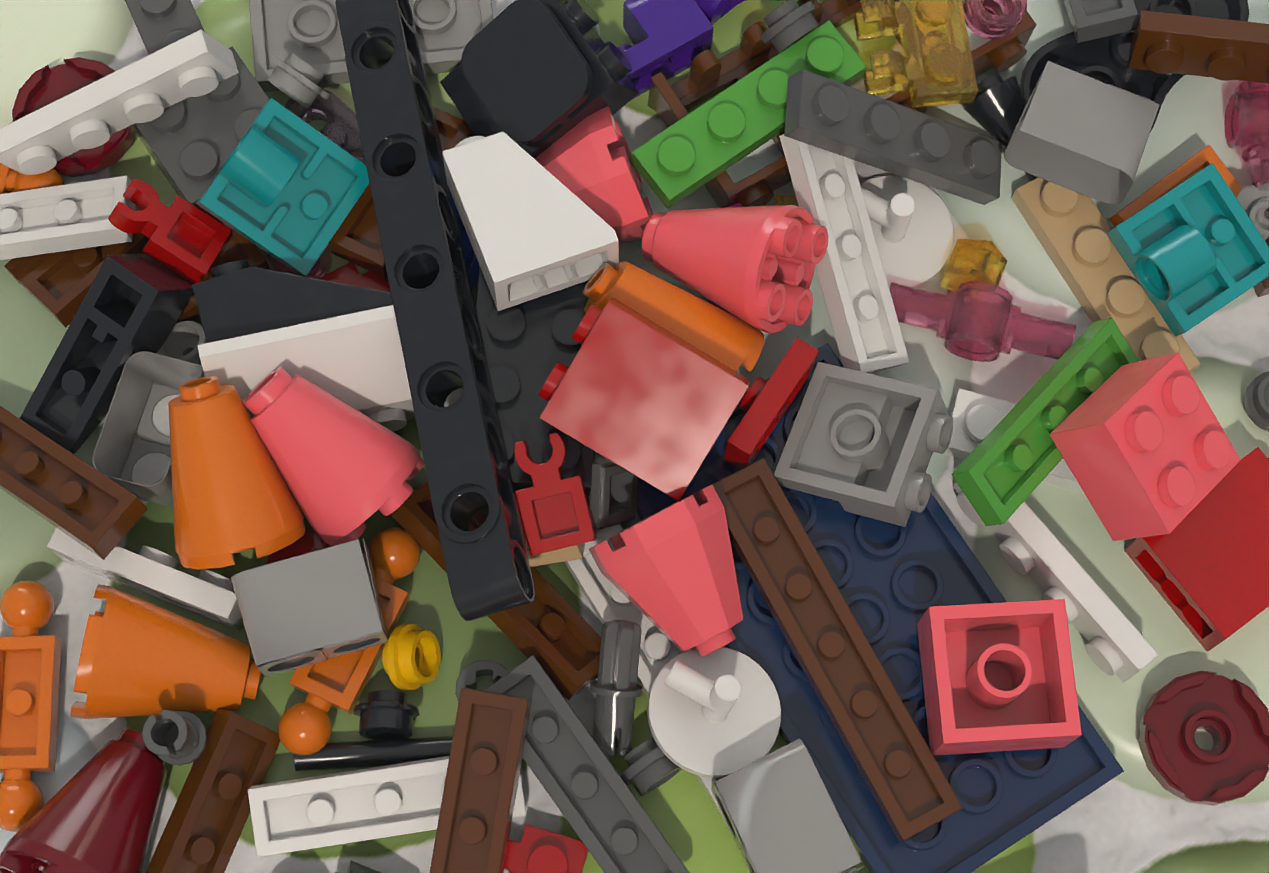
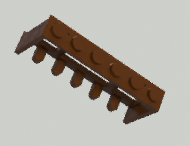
M818 0L797 1L799 6L809 1L813 3L816 9L812 14L819 23L818 27L830 20L834 27L837 28L875 7L923 77V79L885 100L921 113L926 112V105L943 95L947 100H953L961 96L977 82V76L994 67L996 72L999 73L1019 62L1027 53L1025 46L1037 25L1020 0H971L996 35V38L943 67L898 0H826L822 3ZM759 21L748 27L743 33L740 48L720 59L716 57L711 49L698 54L691 62L689 76L671 86L662 72L651 77L647 106L658 113L668 128L688 115L687 110L727 89L778 55L779 53L771 42L765 45L760 38L768 30L764 22ZM785 130L772 138L784 157L735 184L726 170L704 184L719 208H725L737 203H741L742 207L765 206L774 197L773 191L792 181L779 137L785 134Z

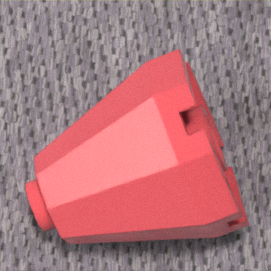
M607 106L583 119L537 156L535 160L615 230L619 242L637 241L642 239L644 229L654 214L648 197L642 199L640 193H643L640 185L642 180L639 172L630 162L631 152L616 118H613L610 107Z
M712 484L610 537L609 540L614 548L613 551L607 540L589 548L600 572L681 651H687L696 647L702 657L736 639L731 627L744 619L725 508Z

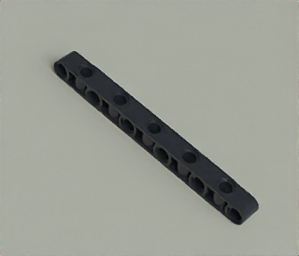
M336 0L345 61L448 582L454 603L461 617L465 621H472L532 603L535 597V590L454 202L447 184L442 146L427 75L408 0ZM413 165V167L407 173L401 176V174L406 170V168ZM438 274L436 280L430 286L422 289L424 282L429 277ZM463 388L461 397L454 404L444 407L447 397L453 391ZM489 508V514L482 526L469 531L471 517L477 511Z

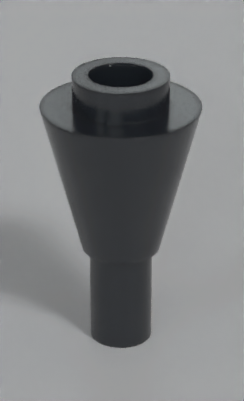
M995 73L968 91L972 101L964 107V110L994 139L1000 141L1006 149L1025 109V104L1016 76L1003 80L1000 73ZM1024 172L1028 177L1029 181L1038 178L1037 176Z

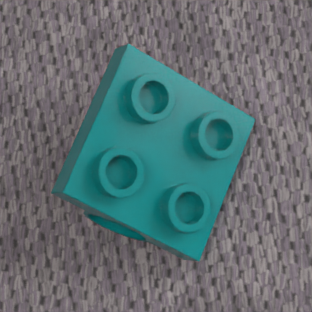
M270 98L196 204L288 268L305 277L368 186L369 178L365 164L273 98Z
M1213 163L1106 232L1175 337L1186 333L1269 276V246Z

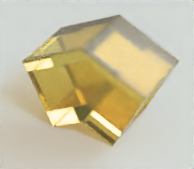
M957 239L939 286L974 300L978 293L995 294L1007 264V259L992 241Z

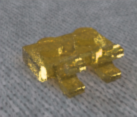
M861 0L862 13H856L854 17L857 41L900 35L904 54L903 56L900 52L894 50L872 51L870 55L872 68H866L863 75L866 93L876 96L895 91L910 90L912 107L973 103L978 93L962 0Z

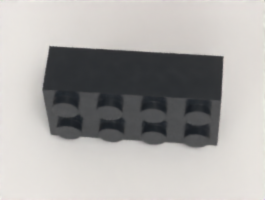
M480 267L476 311L514 490L517 491L534 486L531 475L525 473L516 462L514 453L516 442L527 440L532 459L538 463H546L553 453L549 434L560 432L566 441L568 449L566 461L561 467L563 479L578 475L583 476L591 508L592 463L596 451L540 419L539 417L548 402L538 396L557 362L569 368L582 346L571 338L586 314L584 308L589 298L583 294V290L588 281L498 311Z

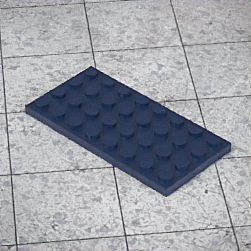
M828 343L817 349L819 353L813 372L752 462L753 464L764 458L773 475L817 363L822 362L843 367ZM746 392L679 501L739 471L738 468L724 460L727 441L746 414L739 409V405ZM638 477L636 513L641 521L678 502ZM780 486L930 749L917 630L918 621L926 610L933 606L1002 603L1007 601L932 493L925 509L922 512L911 510L906 527L846 512L839 501ZM731 542L744 620L731 627L736 639L723 647L736 650L754 660L772 680L781 706L780 735L787 745L799 738L804 743L858 855L870 873H971L1124 772L1078 705L1082 735L1064 748L933 755L963 808L899 843Z

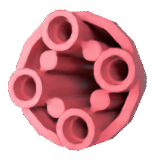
M795 205L670 210L667 213L658 212L649 219L642 237L643 256L647 261L654 262L657 269L759 331L770 334L783 331L789 324L802 326L806 322L813 304V295L809 288L814 276L815 264H818L823 259L828 247L827 228L816 225L812 215L807 210Z
M280 366L263 379L243 401V404L253 413L250 419L314 532L331 547L357 540L365 531L366 525L364 522L377 510L384 516L390 515L413 492L414 488L408 481L424 465V460L420 457L418 449L409 441L301 375L295 374L291 377Z

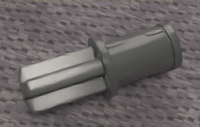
M612 620L605 622L602 626L598 678L590 683V691L596 694L592 736L605 755L614 756V748H618L620 756H626L632 751L633 746L631 742L635 698L643 695V687L637 684L642 630L639 624L626 620Z
M180 710L160 711L162 718L157 717L155 714L151 715L145 722L142 731L143 741L150 751L157 754L166 763L178 766L194 763L200 757L206 747L208 729H206L200 718L190 712Z

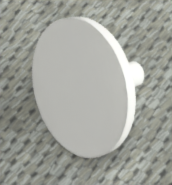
M879 176L860 183L890 292L912 290L931 281L947 263L954 243V225L945 203L928 186L901 176Z
M721 647L702 657L696 648L677 655L659 672L651 687L648 698V722L657 745L674 764L687 772L702 777L724 778L766 756L775 743L780 729L781 706L772 680L754 660L743 653L726 647Z

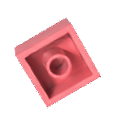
M1179 352L1122 365L1049 434L1113 541L1170 534L1240 461L1238 454Z
M1065 599L933 606L926 610L917 623L929 745L933 755L1064 748L1082 735Z

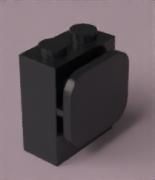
M585 0L514 1L467 43L462 53L461 64L440 81L475 136L488 137L504 132L534 159L589 115L607 106L610 107L614 115L639 94L627 76L632 71L631 64L612 42L607 41L604 43L594 28L599 23V19Z

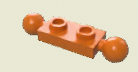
M390 527L380 531L372 539L369 546L388 639L410 599L408 592L393 586L396 579L403 578L413 572L420 560L419 544L405 529L399 527ZM385 643L346 655L328 658L326 661L295 670L289 684L293 688L306 693L307 696L304 702L289 707L279 720L278 735L281 743L288 751L297 755H311L325 747L332 731L331 721L328 716L331 706L350 715L352 714L382 655Z
M31 580L19 581L11 585L4 592L0 601L1 616L4 622L12 628V636L0 637V773H4V780L0 783V828L11 832H18L44 806V798L40 788L31 781L32 772H55L62 640L56 635L39 636V630L50 621L53 615L54 600L50 591L44 585Z

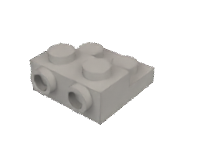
M818 362L774 472V477L782 487L839 501L846 512L906 527L911 510L922 512L929 501L932 477L926 473L933 452L943 454L947 450L953 433V418L947 415V407L938 389Z

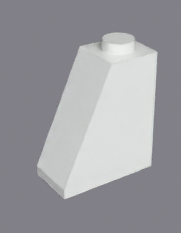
M500 132L488 137H469L459 142L454 148L442 151L447 184L498 311L588 281L605 263H608L613 268L619 264V240L615 230L506 133Z

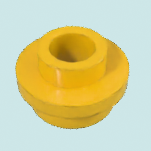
M401 624L392 631L388 642L385 643L383 648L382 662L386 673L395 687L401 690H416L423 683H430L437 676L441 663V650L436 636L431 631L423 630L416 624Z

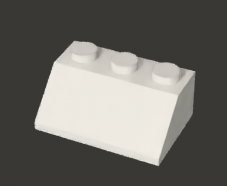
M393 305L198 345L205 377L217 376L220 385H233L242 401L263 379L282 366L291 377L295 374L301 375L392 432L405 427L407 420L416 419ZM246 407L251 416L253 413Z

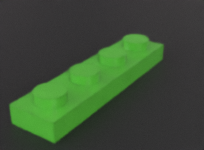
M829 20L632 151L630 162L664 206L669 209L785 130L788 78L801 70H806L851 86L864 76L867 66Z
M1113 318L1094 321L951 474L985 526L1004 524L1063 459L1049 434L1122 365L1139 361Z

